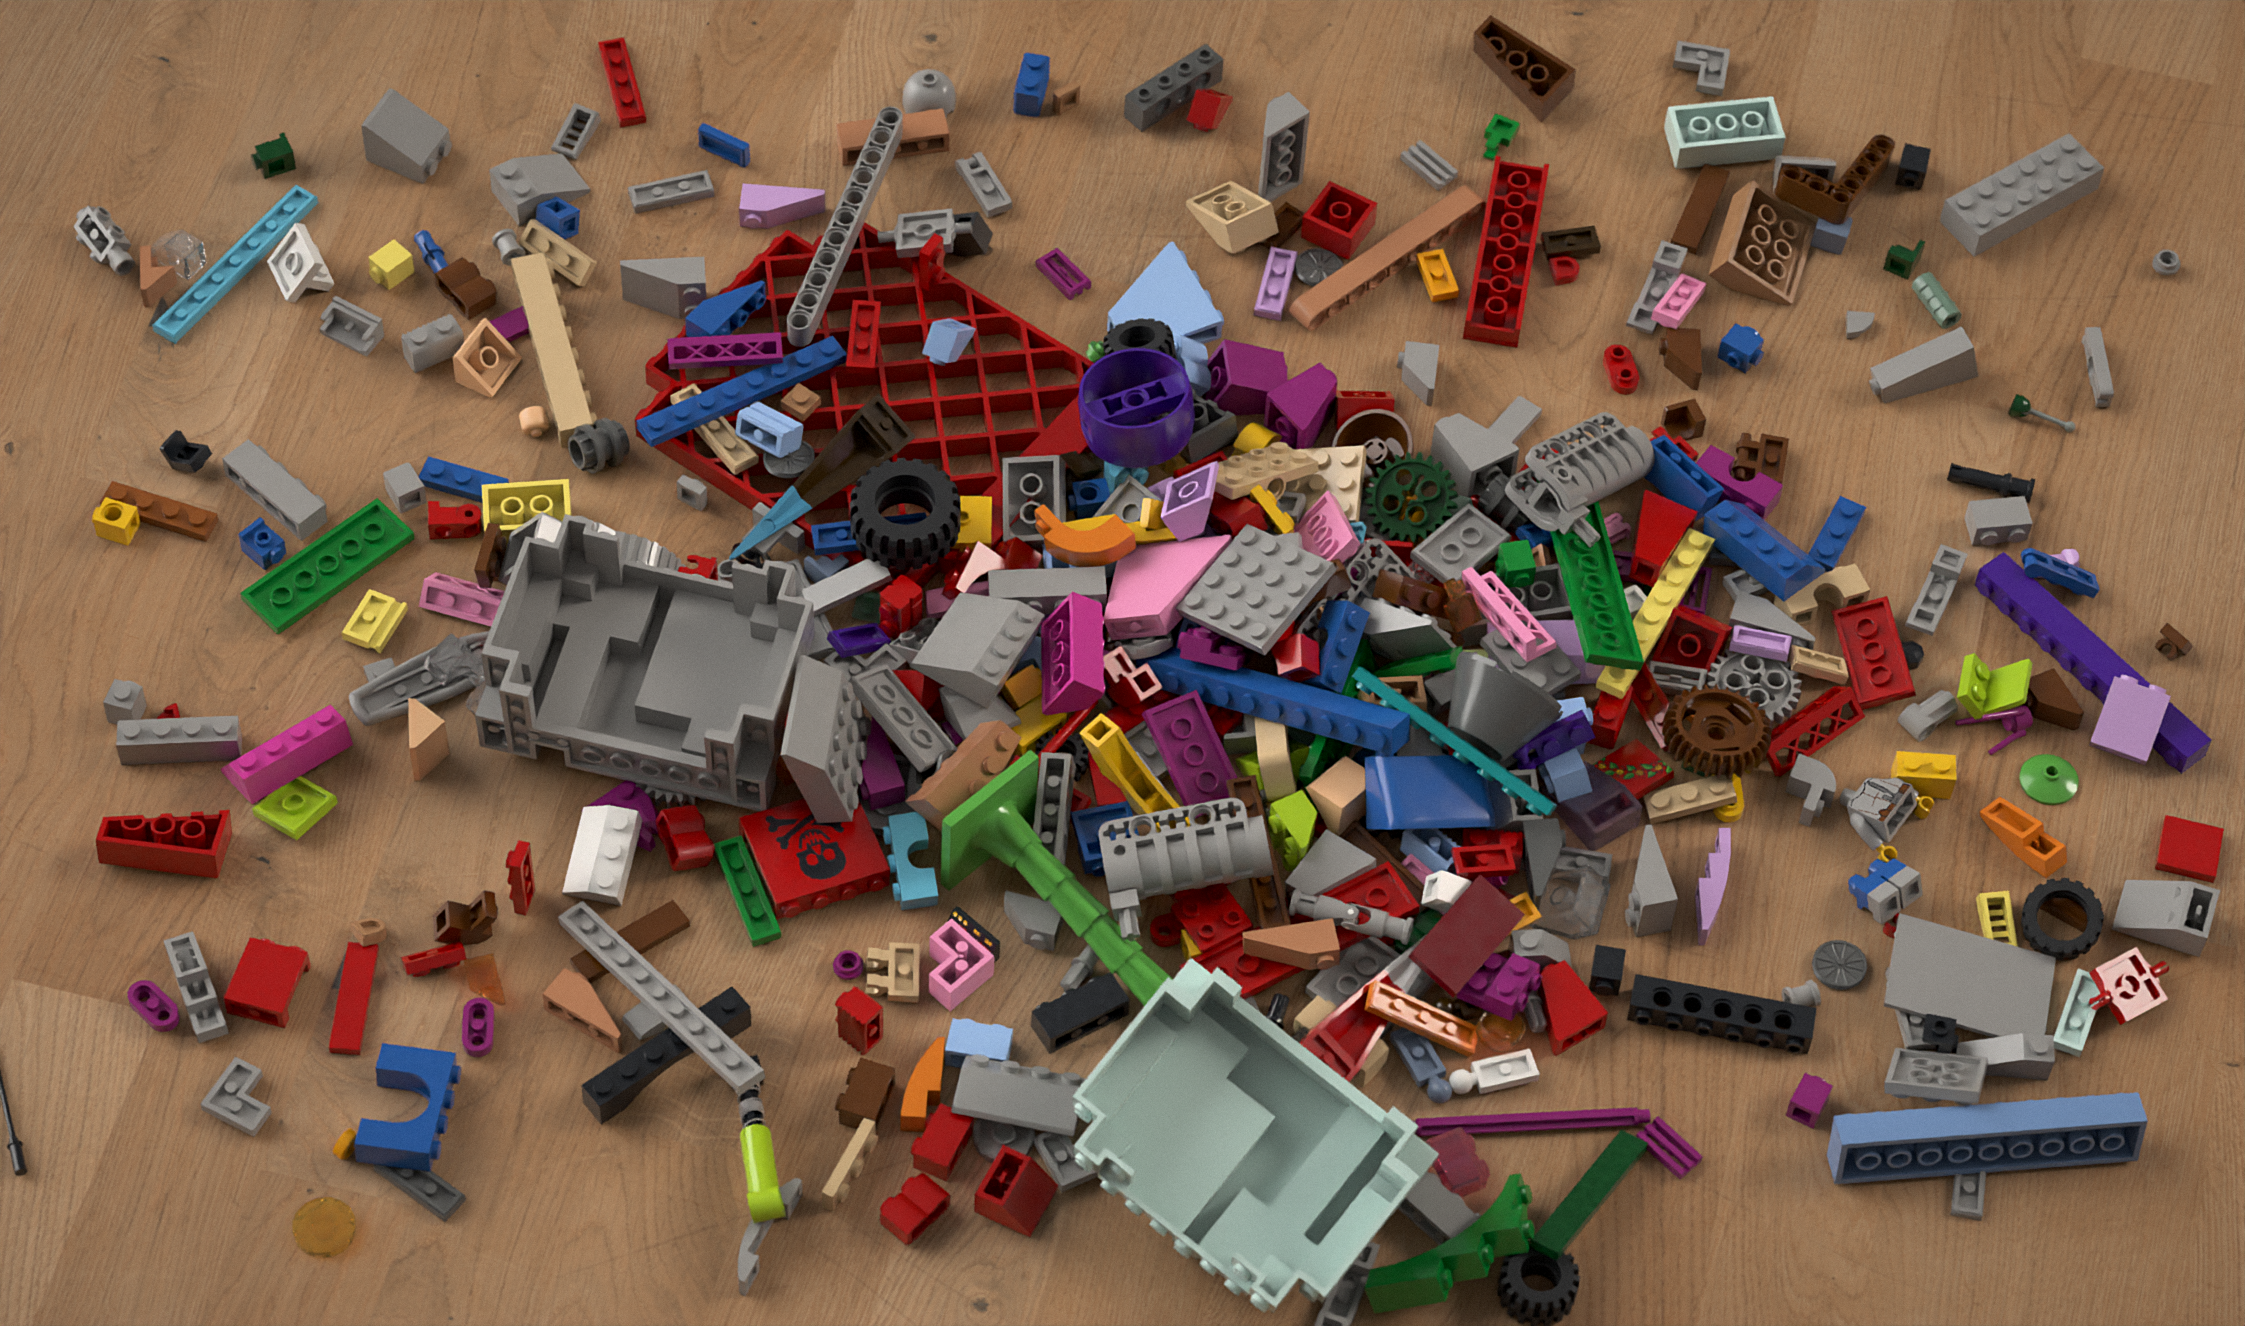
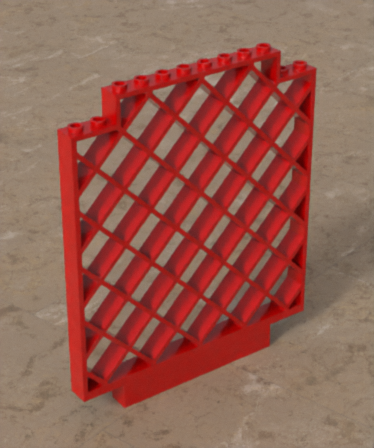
M864 222L856 240L858 241L859 249H852L842 271L862 270L864 287L834 289L820 321L821 329L816 330L812 341L806 346H794L788 341L787 332L781 333L782 355L794 353L831 336L836 339L843 349L848 348L850 326L829 328L827 311L852 309L853 300L880 301L881 307L916 303L918 320L879 324L874 375L846 373V366H840L799 383L811 391L830 389L832 407L816 408L804 421L784 409L780 413L803 424V431L835 428L837 434L850 418L865 405L840 406L837 388L879 384L880 396L903 422L934 419L936 437L913 439L889 460L890 462H896L897 458H906V461H913L914 458L920 460L940 458L941 470L945 471L950 476V481L956 484L959 496H991V550L994 551L997 545L1003 541V472L1000 471L998 453L1025 450L1019 457L1060 456L1061 454L1076 451L1078 454L1085 451L1088 454L1092 452L1081 428L1078 395L1081 379L1094 363L945 272L942 280L939 283H935L929 291L919 287V256L898 258L895 241L879 243L878 230ZM787 229L781 236L775 237L770 246L762 254L759 253L754 258L752 264L745 270L740 271L735 280L727 288H722L718 295L759 282L762 278H765L768 294L765 295L766 301L748 319L771 317L773 333H780L778 316L789 314L798 293L775 295L773 278L806 275L823 236H819L812 245ZM900 267L910 273L912 277V282L872 286L870 269ZM954 300L964 306L966 310V316L926 319L924 303ZM951 318L976 328L970 339L973 354L960 355L956 362L946 363L945 366L938 365L929 361L930 356L925 354L924 359L883 362L881 345L922 341V348H924L933 321ZM686 324L675 338L688 337L686 336ZM1009 334L1020 341L1021 350L981 353L978 336ZM667 342L663 350L655 357H651L645 365L646 384L657 390L658 393L646 408L641 409L635 417L636 436L648 443L637 429V420L672 406L670 395L692 384H695L701 392H704L739 377L736 376L735 366H728L729 377L686 381L685 369H679L680 381L677 382L665 374L669 369ZM1063 367L1075 375L1076 384L1037 388L1034 370ZM1025 371L1027 389L987 392L985 374ZM976 375L979 393L938 397L936 379ZM928 380L930 398L889 401L887 384ZM797 384L774 394H781L783 399ZM1067 406L1047 428L1043 427L1040 409ZM740 409L733 411L734 416L724 417L734 429H736L737 416ZM1032 411L1034 428L994 431L991 413ZM983 414L985 432L952 436L944 435L942 418ZM695 429L653 446L750 510L759 502L771 509L786 493L762 494L750 486L749 476L771 474L764 466V453L757 454V464L734 475L720 458L707 459L695 451L694 441H703V438ZM824 448L813 449L815 453V458L821 453V451ZM989 453L992 472L951 476L948 457ZM799 477L792 478L793 483H794ZM850 484L810 511L847 507L848 521H850L851 493L856 485ZM897 504L898 515L906 514L905 504ZM1020 511L1010 523V527L1020 518ZM805 514L792 521V523L804 530L805 545L814 550L811 525L805 522ZM950 549V552L945 557H938V562L930 566L924 564L921 569L913 570V567H907L904 571L896 570L895 566H890L888 570L893 580L875 588V590L880 593L888 585L892 586V582L900 575H906L923 588L939 571L947 575L954 568L957 562L955 557L959 549ZM860 550L822 555L827 556L833 561L841 554L849 560V567L864 561L861 558Z

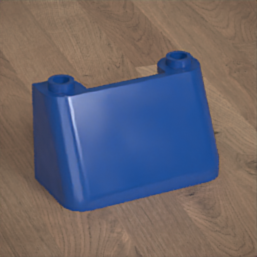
M1376 751V757H1365L1366 829L1496 826L1495 811L1487 779L1477 773L1480 767L1471 761L1465 764L1454 755L1394 756V754L1389 755Z

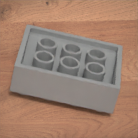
M960 592L911 662L910 667L988 709L1035 639L1045 614L1017 600Z

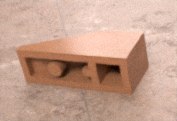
M1333 918L1243 932L1244 954L1308 970L1317 968L1325 970L1340 964V948Z
M563 968L542 994L544 1010L620 1054L623 1050L621 1033L591 984L581 973H573Z

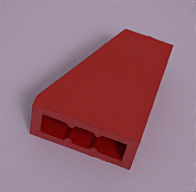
M1565 959L1556 965H1547L1540 972L1542 974V981L1537 992L1543 1001L1541 1007L1548 1022L1546 1029L1551 1050L1555 1056H1558L1604 1029L1608 1012Z

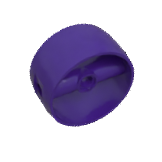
M1124 349L1108 354L1089 367L1081 379L1078 407L1082 432L1089 448L1102 460L1127 468L1154 466L1177 455L1189 442L1195 418L1193 392L1185 369L1173 357L1152 349ZM1171 412L1166 417L1150 423L1153 417Z

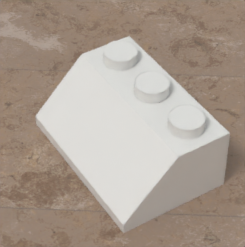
M611 805L583 807L562 894L622 906L642 825V818L637 810Z

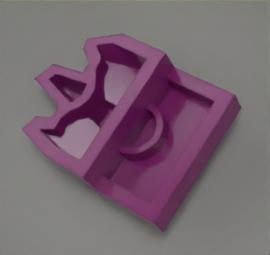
M626 780L586 806L611 805L637 810L642 818V825L636 846L650 852L656 846L652 834H658L656 819L659 812L647 793L640 787H636L634 782Z

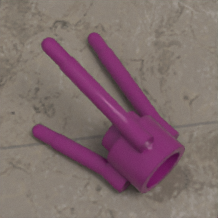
M2023 705L2007 711L1985 714L1977 720L1973 717L1959 719L1955 721V725L2002 719L2004 728L2007 731H2012L2013 734L1988 751L1990 755H1993L2017 738L2026 736L2025 729L2032 726L2033 719L2027 706Z

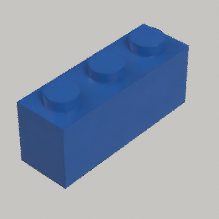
M1665 435L1650 441L1654 450V465L1651 472L1644 478L1659 489L1666 498L1698 511L1696 520L1704 517L1705 513L1715 507L1724 488Z

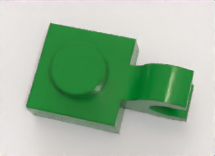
M1495 113L1485 130L1484 138L1488 140L1485 144L1487 149L1483 157L1493 161L1501 145L1509 147L1519 131L1520 123Z

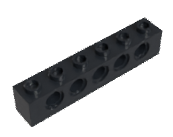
M1635 974L1627 1020L1635 1021L1640 1025L1661 1026L1671 1031L1693 1032L1703 1037L1714 1036L1725 1038L1730 1042L1756 1044L1761 1048L1772 1047L1783 1049L1793 1054H1808L1813 1038L1817 1008ZM1660 1003L1665 1005L1666 1007H1660L1656 1004ZM1686 1009L1694 1010L1695 1013L1689 1012ZM1716 1015H1723L1726 1018H1720ZM1750 1020V1021L1755 1022L1756 1024H1751V1023H1748L1747 1021ZM1777 1026H1782L1787 1030L1779 1029Z

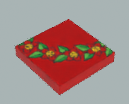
M1637 738L1590 766L1591 774L1627 805L1674 778V770Z

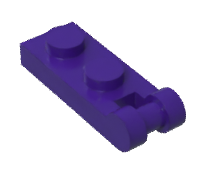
M1580 710L1550 725L1512 754V756L1518 760L1516 764L1519 770L1535 769L1536 766L1594 739L1595 735L1583 710ZM1535 748L1534 752L1528 754L1529 750Z

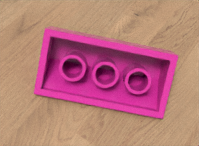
M1073 591L1041 624L1042 714L1045 715L1088 709L1096 700L1102 698L1106 688L1104 684L1105 662L1103 661V648L1105 641L1103 639L1104 618L1102 617V603Z
M328 705L222 767L221 771L240 793L253 804L353 745L346 720L331 705Z

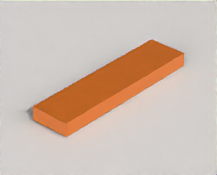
M1377 980L1370 983L1364 1010L1467 1057L1475 1054L1479 1027Z

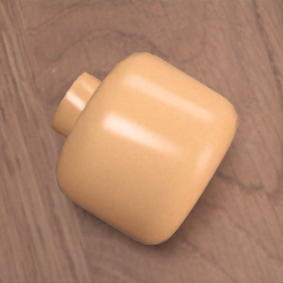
M532 406L520 412L519 420L523 433L532 435V437H539L549 428V420L545 408Z

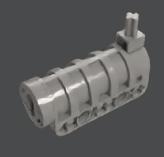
M1237 798L1221 799L1105 822L1099 829V841L1115 921H1119L1122 939H1129V942L1135 941V938L1140 937L1137 917H1141L1142 914L1139 900L1160 894H1175L1177 891L1192 888L1194 890L1207 888L1208 885L1218 883H1233L1239 879L1274 875L1263 815L1247 818L1245 805ZM1230 809H1235L1236 817L1230 818ZM1216 811H1219L1221 821H1217ZM1198 814H1209L1211 819L1207 824L1199 825L1194 822ZM1185 817L1189 818L1190 827H1186ZM1175 820V829H1170L1169 821ZM1159 822L1161 832L1157 833L1155 823ZM1139 825L1151 827L1150 833L1146 836L1136 835L1135 829ZM1126 828H1129L1131 838L1126 837ZM1110 832H1116V840L1110 841Z

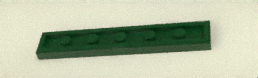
M1620 1130L1534 1235V1238L1531 1239L1530 1247L1558 1261L1647 1151L1648 1143Z

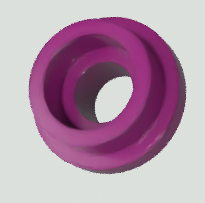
M842 951L833 961V971L836 976L843 980H853L861 975L863 960L854 951ZM845 965H851V966H853V968H850V969H846V968H843V967H844Z

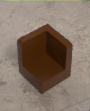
M1695 398L1664 407L1661 426L1670 437L1675 439L1680 435L1685 441L1703 437L1706 418Z

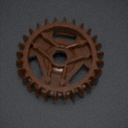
M1704 684L1701 690L1696 686H1693L1690 692L1683 690L1681 696L1676 695L1673 702H1670L1663 719L1662 735L1664 736V744L1668 746V753L1675 754L1676 762L1683 760L1684 768L1691 766L1694 768V774L1697 771L1705 772V777H1708L1709 774H1715L1718 780L1721 775H1725L1730 780L1733 773L1741 778L1744 772L1750 774L1753 768H1758L1761 761H1764L1772 738L1770 719L1765 717L1766 712L1764 709L1758 710L1759 702H1749L1750 695L1742 697L1740 696V690L1734 693L1729 691L1728 686L1725 690L1719 689L1717 684L1714 685L1713 689H1709ZM1694 715L1690 731L1684 730L1682 721L1686 717ZM1718 733L1723 739L1714 740L1708 734Z

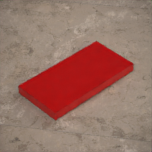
M1888 596L1831 611L1853 691L1861 709L1865 710L1916 696Z

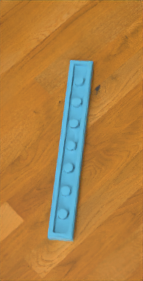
M295 185L152 325L153 331L176 344L288 234L295 223H299L318 204V197Z

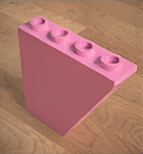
M1231 535L1186 539L1181 542L1176 540L1136 545V549L1117 560L1104 614V623L1111 639L1120 640L1167 635L1183 618L1177 612L1176 607L1233 541Z

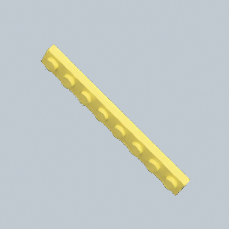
M1689 528L1634 618L1633 625L1644 662L1667 625L1673 608L1679 605L1714 545V538ZM1605 666L1597 680L1596 688L1623 699L1639 671Z

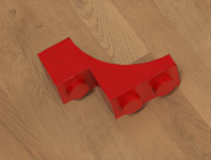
M1018 537L1000 542L994 551L980 541L967 546L964 545L956 554L955 559L957 562L954 568L948 572L944 579L946 585L941 594L952 600L960 592L965 593L975 579L980 576H988V571L1037 569L1043 555Z
M1293 621L1272 646L1271 651L1277 663L1278 675L1300 683L1320 675L1319 643L1306 637L1304 634H1294Z

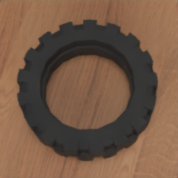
M2055 878L2049 879L2046 884L2042 885L2040 883L2037 885L2034 891L2030 892L2027 896L2022 911L2021 926L2023 927L2025 939L2030 941V946L2035 951L2038 949L2042 952L2041 954L2055 957L2056 960H2064V958L2068 957L2072 960L2078 958L2079 954L2083 953L2085 955L2088 953L2091 947L2097 943L2103 926L2104 913L2101 910L2102 905L2099 898L2096 899L2094 897L2095 893L2092 889L2083 887L2082 882L2077 880L2072 882L2069 881L2070 878H2061L2058 881H2055ZM2054 898L2073 900L2084 909L2087 915V927L2079 937L2072 940L2051 938L2040 929L2037 923L2039 908L2046 901Z

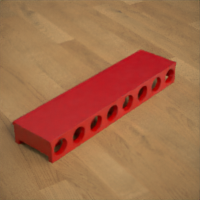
M1501 156L1495 157L1463 339L1514 348L1518 347L1550 164L1544 163L1542 168L1501 161Z

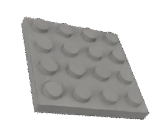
M1246 524L1178 604L1176 610L1179 615L1266 655L1334 574L1336 568L1333 562Z

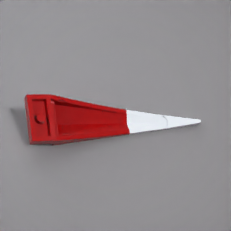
M1422 939L1313 1026L1299 1044L1346 1081L1350 1082L1360 1071L1389 1022L1364 1010L1370 983L1377 980L1406 994L1422 970L1408 958V955Z

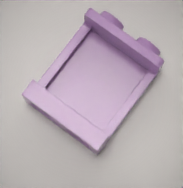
M2121 675L2119 678L2114 676L2089 746L2146 765L2171 696L2165 694L2166 690L2159 686L2149 685V688L2138 685V680L2133 677Z

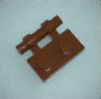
M1742 433L1740 440L1736 443L1735 450L1738 455L1732 468L1734 479L1744 482L1746 475H1754L1755 477L1758 472H1761L1782 484L1789 438L1761 433L1760 442L1751 441L1752 435L1750 433ZM1751 454L1757 455L1756 462L1748 460Z

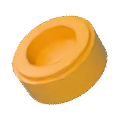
M348 1128L336 1142L332 1153L341 1160L350 1157L355 1151L354 1142L357 1132L352 1128Z

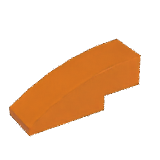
M1997 798L1979 812L1980 817L1993 833L2017 857L2045 878L2067 863L2066 845L2045 833L2044 823L2004 798Z
M938 1037L932 1043L913 1071L903 1098L900 1131L925 1132L924 1124L927 1118L928 1105L939 1106L945 1037Z

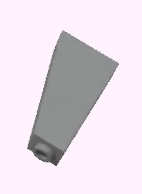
M1961 326L1870 368L1872 379L1869 380V385L1875 396L1880 394L1884 403L1973 379L1978 377L1974 346Z

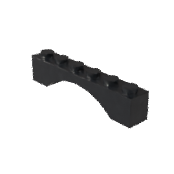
M733 986L698 1008L730 1039L752 1026L751 1007ZM667 1028L581 1085L583 1104L602 1125L625 1110L636 1096L662 1072L686 1056L694 1053V1051L670 1028Z

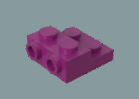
M1202 625L1197 628H1188L1187 633L1181 632L1178 639V649H1181L1180 658L1231 670H1238L1248 664L1251 660L1252 651L1244 649V645L1237 642H1227V645H1225V636L1219 635Z
M1492 953L1457 993V998L1512 1021L1518 1011L1522 1012L1531 991H1536L1542 981L1540 964L1512 953L1509 959Z

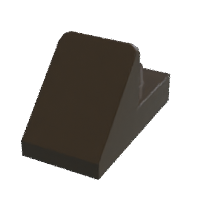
M1073 451L1060 455L1067 467L1066 500L1067 495L1071 494L1072 482L1092 480L1103 471L1086 451L1081 454Z

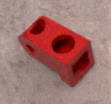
M428 501L429 540L477 536L482 531V513L480 508L474 504H464L460 507H440V501Z

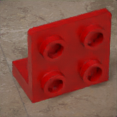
M1224 883L1210 885L1171 906V912L1201 953H1205L1243 934V932L1253 929L1254 926Z

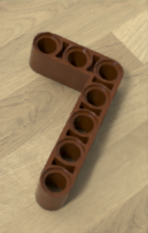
M1879 134L1872 137L1836 184L1798 166L1785 165L1781 169L1774 193L1779 199L1833 224H1844L1888 168L1895 148V141L1886 135Z

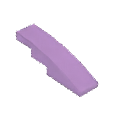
M1718 828L1715 840V853L1708 854L1705 865V878L1698 879L1695 891L1698 945H1705L1715 924L1723 898L1731 856V828Z

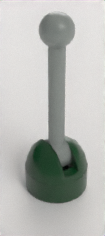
M2017 393L2008 412L2009 415L2019 418L2032 414L2064 427L2067 432H2073L2076 427L2072 421L2064 422L2032 409L2029 399Z

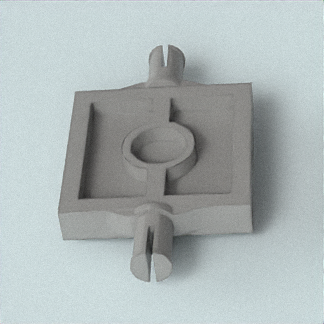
M953 209L898 214V223L894 230L878 231V242L895 241L898 258L919 256V251L935 233L944 238L945 253L953 252V240L956 234L972 233V222L955 223Z

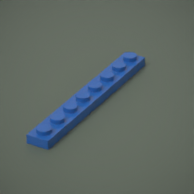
M831 336L783 357V363L766 364L637 420V429L648 444L653 447L841 365L847 361V353L836 339Z

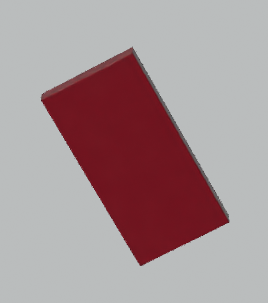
M1480 874L1408 955V958L1450 996L1454 997L1525 914Z

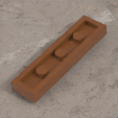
M115 481L111 482L100 501V506L105 497L135 506L138 509L140 522L207 542L219 521L217 513Z

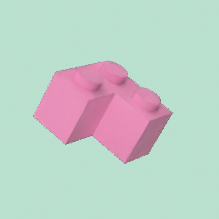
M950 919L930 936L929 956L940 965L929 973V993L951 1011L994 975V955L953 919Z

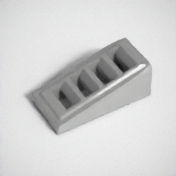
M574 103L551 150L576 160L601 121L599 112ZM580 119V120H582V121L587 122V124L584 125V124L578 123L577 121ZM573 127L583 130V132L579 133L572 129ZM571 135L579 139L578 141H574L572 139L567 138V136ZM567 143L569 145L574 146V149L570 150L565 147H562V144Z

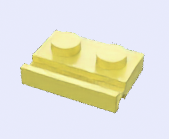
M369 589L342 631L343 639L367 649L371 647L381 654L408 611L407 603L396 602L395 598Z

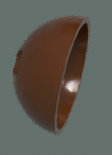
M1382 409L1366 410L1349 418L1337 431L1332 443V447L1364 445L1367 454L1363 490L1374 488L1375 485L1369 478H1379L1380 475L1376 468L1387 469L1385 465L1386 459L1391 464L1396 463V454L1399 455L1401 460H1405L1407 452H1410L1412 457L1414 455L1413 436L1406 422L1397 414Z

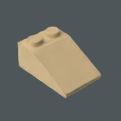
M1233 181L1226 182L1185 201L1186 207L1214 241L1232 254L1243 252L1246 250V247L1264 242L1265 239L1279 233L1272 203Z

